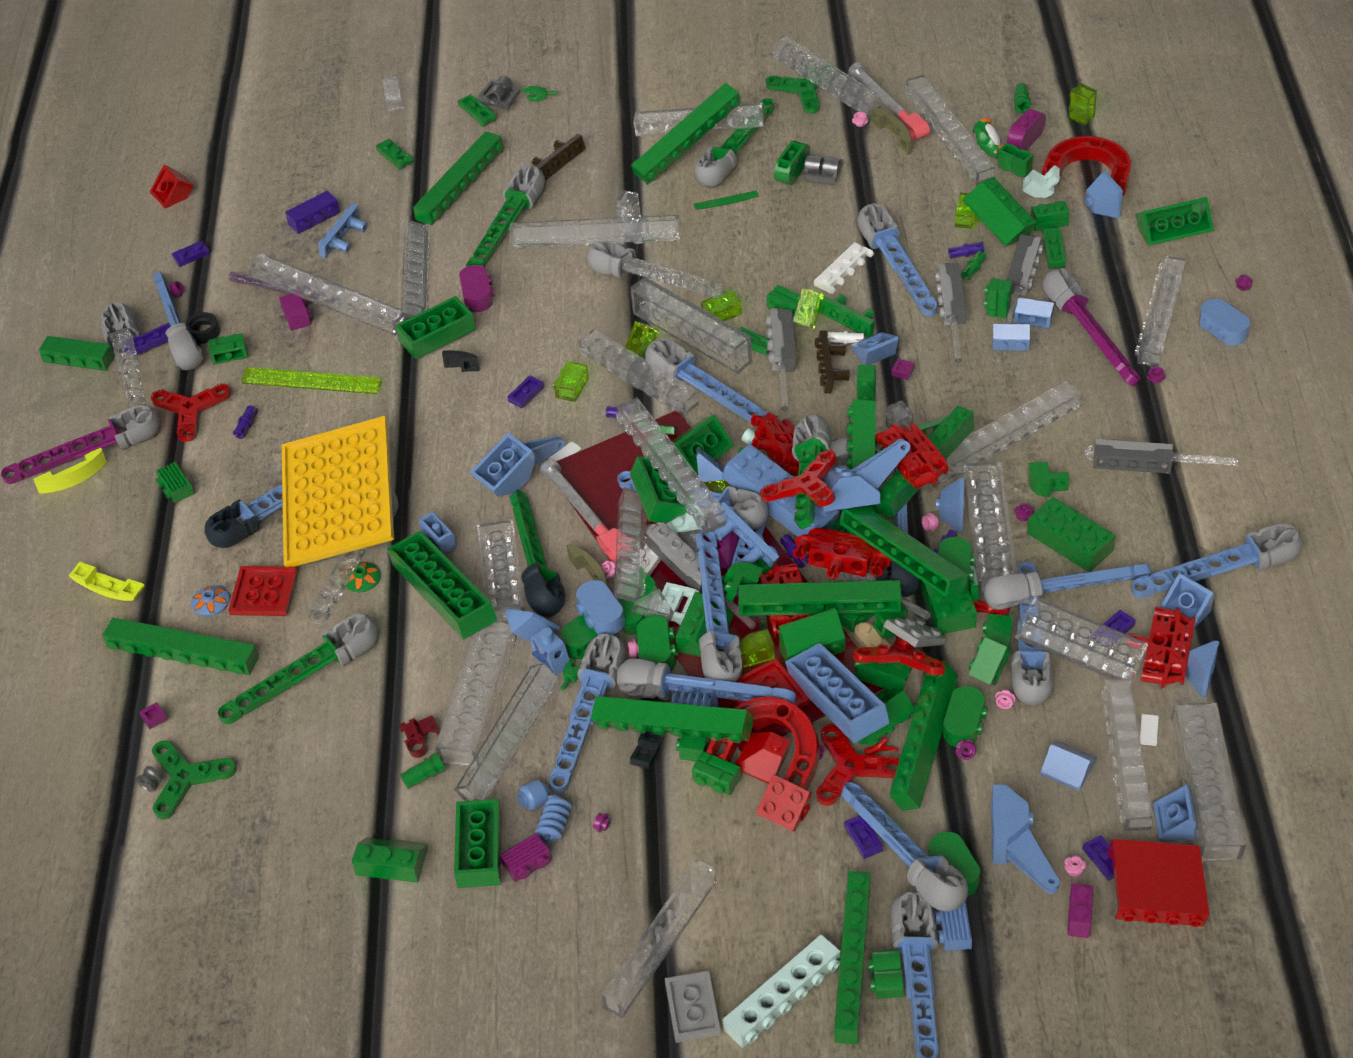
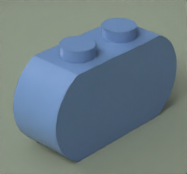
M1210 299L1201 306L1199 325L1225 344L1239 345L1248 338L1250 319L1224 300Z
M588 581L578 588L576 592L577 605L575 606L579 615H584L590 629L593 628L598 635H614L624 627L623 607L603 581Z

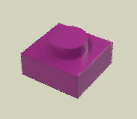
M897 359L891 370V376L909 380L915 368V363Z
M157 702L139 712L149 730L168 720Z

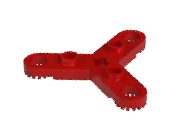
M220 383V385L217 384V386L211 389L208 388L189 398L158 389V391L151 394V401L154 406L179 414L177 424L178 438L182 442H189L196 437L199 412L230 397L231 391L227 384Z
M831 449L824 450V452L818 454L815 461L810 463L802 475L779 481L777 484L773 483L769 484V486H764L760 491L763 501L770 502L804 493L818 506L824 507L833 503L836 498L833 490L821 480L837 461L835 452Z
M896 636L893 646L878 645V647L856 648L853 654V659L859 663L862 661L864 664L865 662L868 664L873 661L876 663L900 662L919 671L924 670L925 673L932 674V676L934 674L936 676L944 675L946 668L945 663L925 655L922 651H915L914 646L899 636Z
M835 724L826 725L821 729V740L836 765L816 790V798L820 804L824 806L833 805L841 796L844 784L852 782L855 777H895L896 770L890 771L887 766L891 764L898 766L900 760L898 757L856 754L847 738ZM829 732L836 734L835 738H829L825 735ZM847 763L854 764V767L847 766ZM831 792L833 795L829 798H823L821 794Z

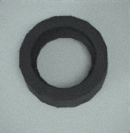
M196 313L189 317L185 323L197 344L208 343V340L215 339L220 332L217 318L212 313ZM211 325L206 330L194 331L199 326Z

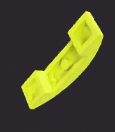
M99 448L84 455L85 461L55 475H52L49 471L34 478L33 481L39 494L64 490L93 476L107 463L102 449Z
M80 561L69 574L71 579L85 588L117 600L133 601L145 587L143 583L131 579L122 581L99 573L96 567Z

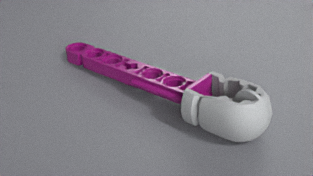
M1057 268L1051 270L1043 280L1042 288L1052 301L1056 302V306L1060 310L1073 314L1115 369L1119 371L1122 378L1131 386H1135L1141 380L1140 376L1086 308L1090 299L1086 294H1083L1079 283L1066 269Z
M146 405L134 406L120 412L119 416L115 414L109 416L110 426L21 460L18 464L14 463L2 469L1 476L5 483L14 484L23 480V478H29L75 460L99 448L102 449L118 443L121 450L126 449L130 444L136 445L149 440L157 434L160 428L159 415L152 407ZM127 428L128 431L121 432L120 429ZM101 438L99 443H92L94 439ZM78 445H84L83 449L75 450ZM43 459H50L48 463L41 464V461ZM32 465L30 470H23L25 466ZM9 472H15L12 477L6 478Z

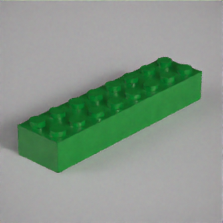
M421 531L387 548L393 566L463 640L498 621L492 603Z

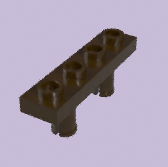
M576 134L566 143L556 140L554 142V149L556 151L545 159L534 157L532 166L539 168L543 172L545 180L586 149L582 135Z
M820 330L818 338H815V348H818L816 358L817 361H820L818 365V372L821 373L820 386H823L825 394H831L834 380L849 381L850 370L834 369L830 356H845L846 345L830 344L827 331Z

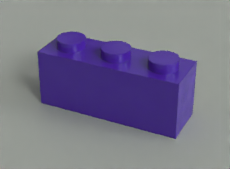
M325 191L286 211L285 214L288 225L297 234H300L339 214L340 209L338 200L331 193Z

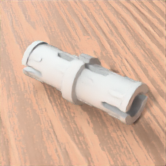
M828 331V342L855 344L864 338V333Z

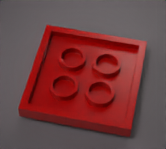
M240 566L228 609L229 614L287 616L298 574L297 567Z
M777 658L740 676L736 682L766 686L773 689H787L796 694L794 705L799 709L809 704V698ZM733 700V702L736 704V706H738L739 704L745 702V701ZM783 709L779 716H786L789 710ZM762 723L753 728L759 731L772 723Z

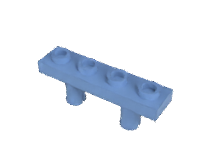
M352 203L349 208H346L342 217L337 219L333 228L329 229L324 239L319 241L318 248L321 257L326 258L334 248L348 253L351 244L341 240V238L351 227L365 232L367 222L358 219L359 206Z
M725 502L718 506L716 515L724 523L713 531L716 539L721 541L731 531H734L751 548L741 559V562L753 564L761 558L770 568L773 567V564L777 563L779 558L776 549L768 546L764 542L763 537L759 533H755L750 528L749 523L736 514L732 506L727 505Z

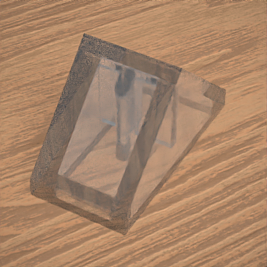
M660 589L635 601L631 611L644 616L659 615L664 617L667 622H670L674 615L673 609Z

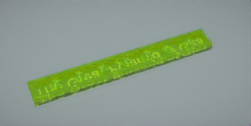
M246 367L241 379L242 384L378 395L382 384V379L379 377Z

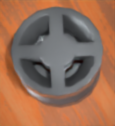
M146 766L143 770L144 773L136 778V782L144 790L153 792L156 783H160L163 777L155 768Z

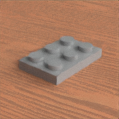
M920 617L887 619L883 626L914 647L944 645L947 639L941 634L942 632L939 629L929 627L925 624L926 621Z
M709 971L665 978L675 1042L721 1035Z

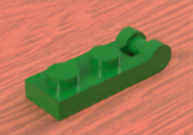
M471 94L458 100V106L477 120L481 127L487 125L488 122L496 120L495 114Z
M390 139L376 145V150L399 170L404 168L406 164L414 163L413 157L404 152Z

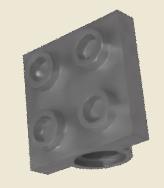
M501 76L497 81H489L478 95V101L507 110L519 95L520 88L513 87L512 80L509 77Z
M807 155L803 180L835 185L843 166V159Z

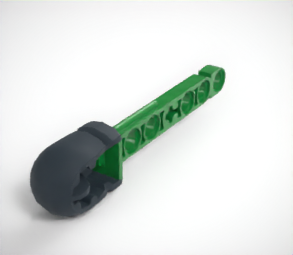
M517 489L510 496L511 505L514 506L513 513L528 565L521 576L524 583L526 600L536 614L544 617L553 616L561 610L565 603L564 588L562 583H560L559 574L547 568L529 499L524 492Z

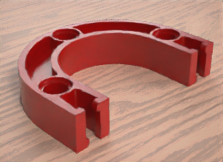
M1079 136L1066 139L1049 151L1042 168V175H1045L1054 165L1060 168L1059 176L1061 177L1064 168L1072 162L1079 160L1098 161L1109 167L1112 171V179L1118 186H1121L1123 190L1122 195L1125 196L1130 180L1131 159L1125 149L1117 143L1101 137Z
M775 697L753 698L733 708L747 710L754 717L752 728L762 723H776L786 727L793 733L796 750L784 779L793 783L796 776H800L802 780L799 786L808 790L818 767L820 745L817 733L804 712L794 704ZM783 709H788L789 711L786 716H779ZM722 739L721 741L712 740L706 752L731 762L739 743L731 742L728 739ZM722 744L727 745L724 754L716 755ZM802 763H809L806 770H799Z

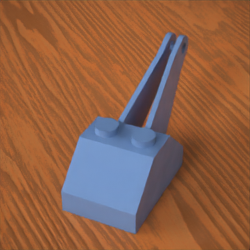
M507 433L472 469L470 474L497 497L512 494L517 489L520 490L531 477L533 467L561 450L565 445V441L556 435L520 442L510 433Z
M898 439L852 470L847 468V466H837L835 470H829L821 481L833 490L836 497L835 501L828 506L821 507L817 504L816 506L825 512L880 504V492L877 488L908 453L910 444L904 439Z
M993 785L991 801L992 864H1006L1011 861L1045 892L1049 894L1056 893L1059 890L1060 880L1032 835L1033 812H1029V804L1007 785Z

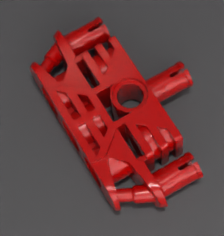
M767 413L765 416L752 415L750 422L753 424L752 426L758 427L754 433L757 438L752 440V446L758 450H765L773 462L790 475L798 476L799 462L792 453L795 429L792 423L787 419L780 422L771 413Z
M910 423V427H900L897 424H891V428L875 434L877 443L882 445L883 449L898 439H904L910 444V450L895 468L915 489L930 483L936 485L942 473L947 474L949 472L945 458L915 423Z
M813 528L808 534L797 537L795 540L796 548L793 551L796 559L801 554L800 560L804 559L806 553L809 552L808 564L826 568V575L830 579L833 574V579H837L840 572L865 577L870 566H872L870 573L875 576L876 572H878L877 577H880L884 568L890 566L891 563L890 558L857 535L822 528Z
M777 563L773 564L774 568L767 571L766 574L761 572L759 577L760 584L802 583L797 563L777 566ZM811 614L768 615L773 638H777V634L779 635V626L809 617Z
M1156 606L1150 636L1146 637L1129 633L1127 646L1147 649L1141 682L1162 685L1161 689L1165 688L1167 684L1180 681V685L1184 684L1196 619L1194 616L1191 619L1187 618L1186 615L1180 612L1178 607H1176V610Z

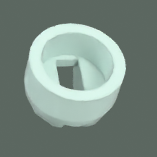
M748 428L744 432L741 441L746 444H752V440L757 438L754 434L755 432Z

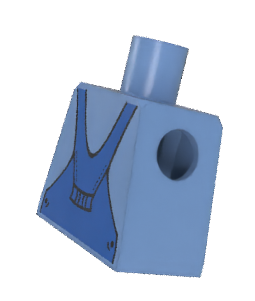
M543 628L531 638L532 655L554 676L561 673L569 661L564 642L550 628Z

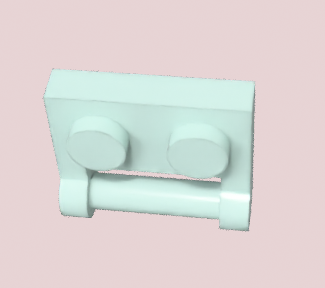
M666 582L653 611L654 615L662 616L681 625L694 593L699 591ZM683 596L688 597L682 613H678L677 610Z

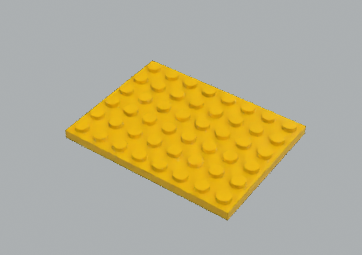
M386 416L282 444L283 557L285 567H295L394 540L389 434Z

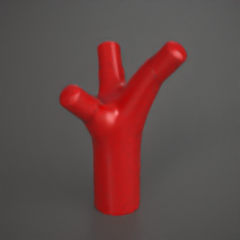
M884 737L881 742L864 749L865 755H873L881 751L898 752V748L885 745L888 738Z

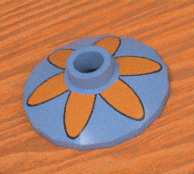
M207 586L195 593L192 597L191 605L196 614L213 616L225 610L230 598L228 592L223 587Z

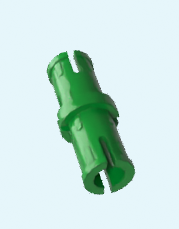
M977 251L973 259L967 262V267L961 273L963 279L970 280L974 273L980 270L981 264L987 257L984 252L980 255L981 251Z

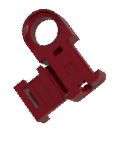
M433 716L418 722L415 718L409 720V723L403 722L399 725L401 732H405L407 740H405L407 749L414 758H420L426 754L428 748L424 737L429 732H435L437 735H440ZM416 744H422L420 750H412Z

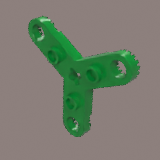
M828 65L827 67L822 66L818 71L815 70L803 79L770 75V77L766 78V87L770 90L798 94L804 111L813 114L820 110V103L815 89L833 79L835 70L831 66L828 67Z
M157 742L152 748V754L170 776V779L153 805L155 816L158 819L160 818V820L172 817L177 806L180 805L192 785L215 782L219 779H228V777L234 776V773H236L234 761L230 758H222L188 764L170 742ZM161 749H168L165 753L158 754ZM229 765L230 768L227 771H220L221 767ZM161 806H169V808L166 811H159L161 809Z

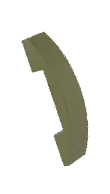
M876 107L871 108V121L879 129L886 127L899 139V147L908 155L911 154V136L905 124L885 110Z
M571 544L566 545L568 558L575 568L579 570L585 567L593 580L603 581L607 586L604 572L597 561L581 548Z

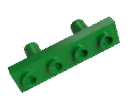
M821 293L814 295L813 310L857 333H864V336L867 338L873 336L875 321L872 319L875 313L872 309H867L860 314L844 306L847 299L842 294L838 295L835 299H831Z

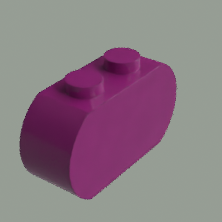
M1028 108L1011 126L1007 143L1027 151L1042 134L1046 123V115Z
M471 265L465 267L459 273L465 306L470 312H482L489 309L493 304L492 297L495 296L493 286L490 287V285H493L491 275L487 276L486 268L483 266Z

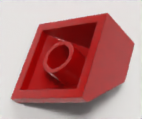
M164 164L149 192L164 208H169L187 199L194 184L186 176Z
M773 732L751 733L749 741L746 742L735 765L741 767L742 773L769 784L772 775L778 774L789 752L791 740Z

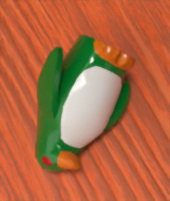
M983 118L972 129L973 133H976L977 142L975 144L978 149H983L991 157L998 158V149L1003 145L1000 146V137L996 129L991 125L992 120L990 118Z

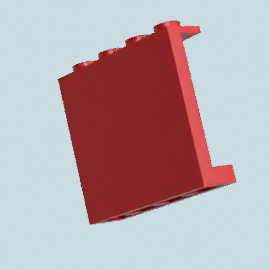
M1112 839L1107 853L1108 858L1113 860L1118 910L1115 915L1116 920H1124L1126 922L1142 921L1149 924L1190 925L1192 927L1205 925L1210 913L1200 846Z

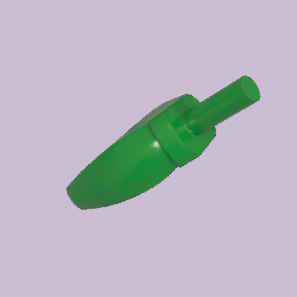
M529 86L522 89V93H530V95H527V99L534 102L546 99L547 95H557V91H546V88L540 86Z
M575 658L569 660L564 667L563 679L565 681L560 687L563 691L569 683H574L579 679L577 673L580 666L574 667L576 664Z

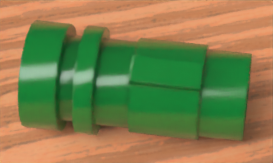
M1024 83L1016 85L1014 94L1015 110L1021 114L1028 108L1031 109L1029 90Z
M437 753L430 755L429 759L426 757L424 762L400 774L407 789L422 783L431 776H437L436 773L441 774L446 771Z

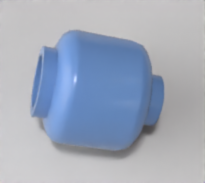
M533 780L519 788L517 799L521 807L533 811L545 805L550 790L545 783Z

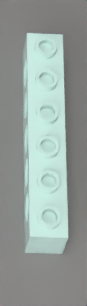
M818 936L723 1019L724 1031L742 1048L748 1043L752 1044L764 1029L772 1027L775 1020L781 1014L785 1015L788 1013L797 1000L800 1001L805 998L813 986L821 984L829 972H834L839 967L840 950L824 936ZM765 1005H771L772 1007H770V1008H765V1007H763V1006H765ZM749 1019L756 1020L754 1022H747Z

